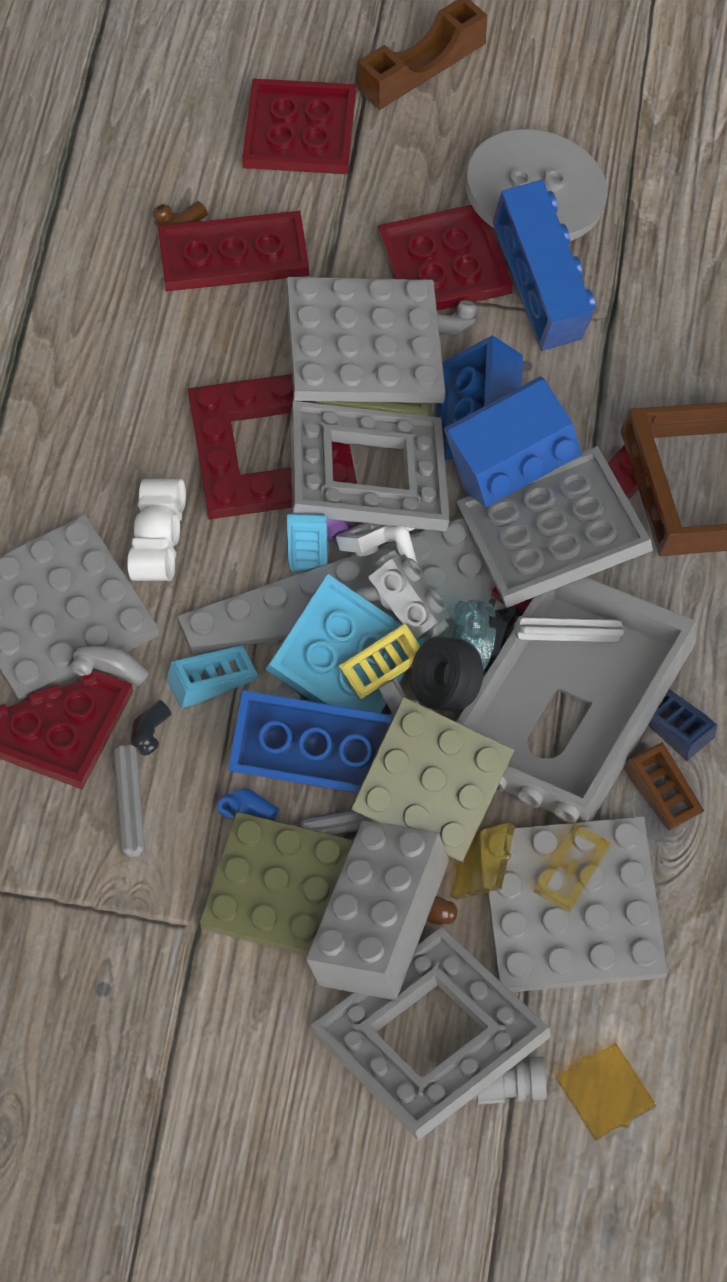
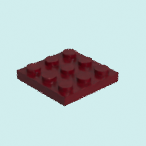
M253 78L242 156L243 168L348 174L357 84Z
M472 205L378 225V236L393 278L433 280L437 311L456 307L464 300L478 302L512 294L513 284L492 229L478 215Z

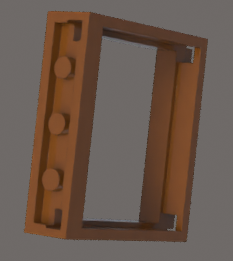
M727 402L630 408L621 428V435L659 556L727 551V524L681 526L654 438L727 433Z

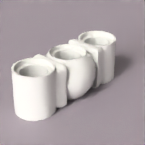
M145 478L141 481L138 502L141 512L135 518V538L132 539V547L128 554V573L132 581H171L174 577L177 553L173 547L179 541V521L182 520V512L186 504V488L182 478Z

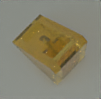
M575 823L535 887L534 893L571 912L594 871L599 867L608 852L611 843ZM579 835L597 846L593 850L595 853L567 899L546 886L559 867L567 870L566 876L568 878H571L573 874L578 877L580 876V872L576 870L578 867L577 859H573L570 865L563 863L574 844V840Z

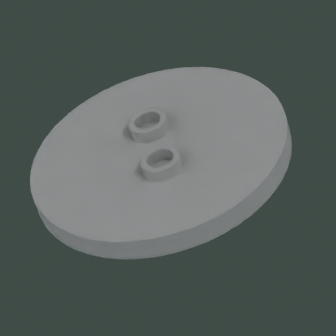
M509 130L486 139L473 152L465 176L466 193L471 205L478 215L493 228V219L501 191L543 179L547 191H552L556 197L558 206L556 214L560 224L564 223L567 226L570 241L583 236L597 224L607 199L606 180L601 168L593 157L571 140L542 130Z

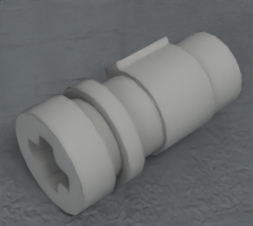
M544 1056L530 1057V1062H524L522 1059L471 1100H478V1104L505 1103V1098L518 1097L520 1102L526 1101V1097L532 1096L533 1101L547 1100Z

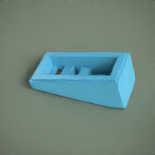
M287 514L289 569L293 572H306L328 564L327 516Z
M239 645L172 661L167 681L180 708H184L257 680L258 673L244 646ZM234 661L239 672L233 673L229 662ZM216 667H219L222 676H218L215 670ZM201 673H204L206 680H202Z

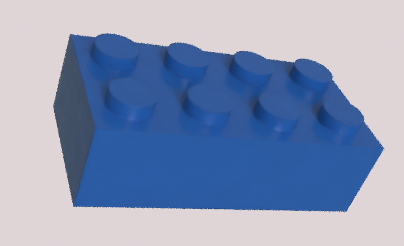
M543 179L501 191L493 219L494 228L541 351L582 340L596 307L591 290L585 289L582 282L583 270L581 262L577 256H572L569 248L570 235L567 226L564 223L560 224L557 217L558 206L556 197L552 191H547Z
M242 690L228 771L357 793L393 715Z

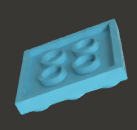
M327 574L265 670L312 702L381 713L386 705V701L380 690L377 689L360 700L343 675L339 665L396 630L402 624ZM423 638L417 640L420 646L425 641ZM397 640L391 643L403 662L409 659ZM384 648L380 650L379 653L391 670L394 669L396 665ZM372 656L366 659L378 678L384 675ZM360 664L353 667L364 686L369 685L371 681ZM405 672L400 676L396 677L395 679H397L398 682H400Z

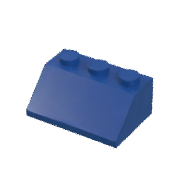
M493 335L442 362L446 394L444 403H437L436 417L442 419L445 459L454 460L444 431L445 427L522 386L523 355Z
M541 376L444 428L464 491L485 507L494 504L582 455L571 419L546 380Z

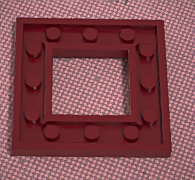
M292 374L188 388L208 519L292 508V467L240 475L231 424L232 421L291 413L294 401ZM301 401V402L315 403V401ZM332 442L333 481L357 484L350 444Z

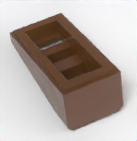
M663 742L629 759L623 768L630 780L668 831L704 812V809ZM655 763L659 769L648 775L645 768ZM665 776L669 782L656 788L653 781ZM674 788L678 795L664 802L661 795ZM682 801L688 807L675 815H672L669 808Z

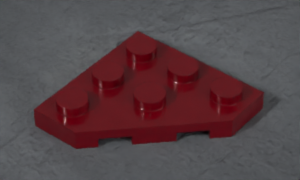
M95 671L89 675L81 676L82 680L62 688L56 685L28 695L29 699L9 707H6L5 704L0 705V759L83 790L133 693L132 684Z

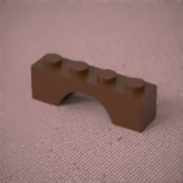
M471 0L454 1L438 11L429 31L414 46L401 52H392L386 45H383L357 61L358 90L381 110L485 45L487 14Z

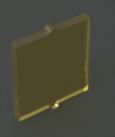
M506 823L476 832L463 862L459 861L455 866L457 871L451 893L452 898L459 900L502 889L507 862L511 858L510 848L515 825Z
M616 1043L591 1057L588 1055L583 1056L582 1062L556 1076L557 1082L595 1141L621 1126L628 1128L630 1121L656 1107V1103Z

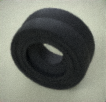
M435 637L427 640L420 646L412 662L411 684L415 696L423 705L432 709L457 711L469 706L480 691L483 680V665L477 649L472 644L462 639ZM449 664V678L445 684L444 672L446 665Z

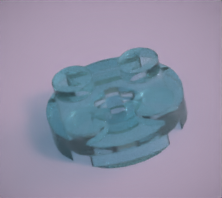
M471 599L468 602L459 601L453 612L454 627L451 638L462 639L472 644L481 657L484 671L495 643L496 628L489 627V616L496 617L495 609L489 602Z

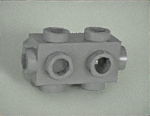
M395 550L390 551L375 563L379 569L368 577L374 586L357 590V594L370 603L381 600V604L385 609H392L402 624L406 623L416 640L427 635L430 639L435 638L450 627L447 620L451 616L445 610L447 605L443 597L437 591L429 588L422 578L423 571L416 561L408 558L405 554L399 556Z

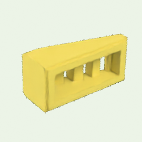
M405 623L339 665V668L361 700L411 669L413 659L420 645ZM396 640L409 658L405 662L402 661L391 644ZM383 648L396 665L392 670L379 653ZM370 656L373 657L384 674L380 678L377 677L366 660ZM357 664H360L371 681L366 687L353 669Z

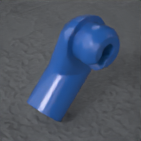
M250 789L227 793L220 797L217 802L218 812L228 819H235L236 813L239 812L275 821L280 811L279 808Z

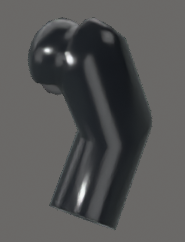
M162 700L157 701L144 711L132 724L131 744L137 747L143 756L153 753L159 747V741L153 736L155 728L172 715L170 709Z

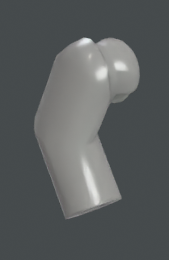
M464 300L457 306V311L451 315L437 313L439 333L455 335L474 325L478 318L475 314L477 311L476 304L472 301Z

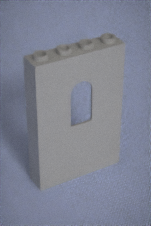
M584 577L534 597L522 616L619 619L622 621V628L624 629V636L620 638V641L519 640L516 638L515 630H513L484 676L477 697L469 706L464 708L456 721L514 750L495 792L505 791L518 797L529 807H541L555 813L559 819L566 823L589 822L593 820L696 644L695 620ZM557 690L592 704L567 747L560 755L554 758H540L530 751L528 747L529 736Z

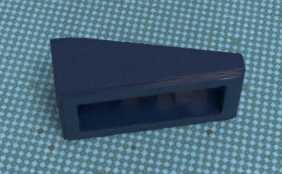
M670 689L648 724L652 730L686 761L715 738L718 726L706 714ZM669 707L674 710L665 719L659 716ZM681 717L684 721L677 727H674L672 723ZM691 726L694 731L687 736L683 732Z

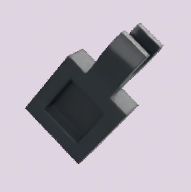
M493 598L488 601L486 606V620L490 624L489 632L481 631L476 648L478 653L482 655L483 671L487 672L504 646L508 629L513 624L516 615V605L510 606L509 611L504 615L495 613L496 599Z

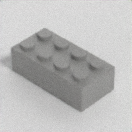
M362 820L306 958L319 986L397 1000L449 862L439 832Z

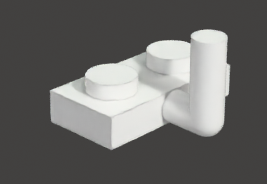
M363 523L336 536L339 550L355 552L357 556H367L379 550L378 546L385 542H396L399 556L405 554L408 558L417 562L409 531L415 528Z

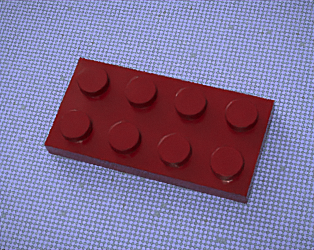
M300 210L158 226L166 292L286 279L287 277L310 276Z

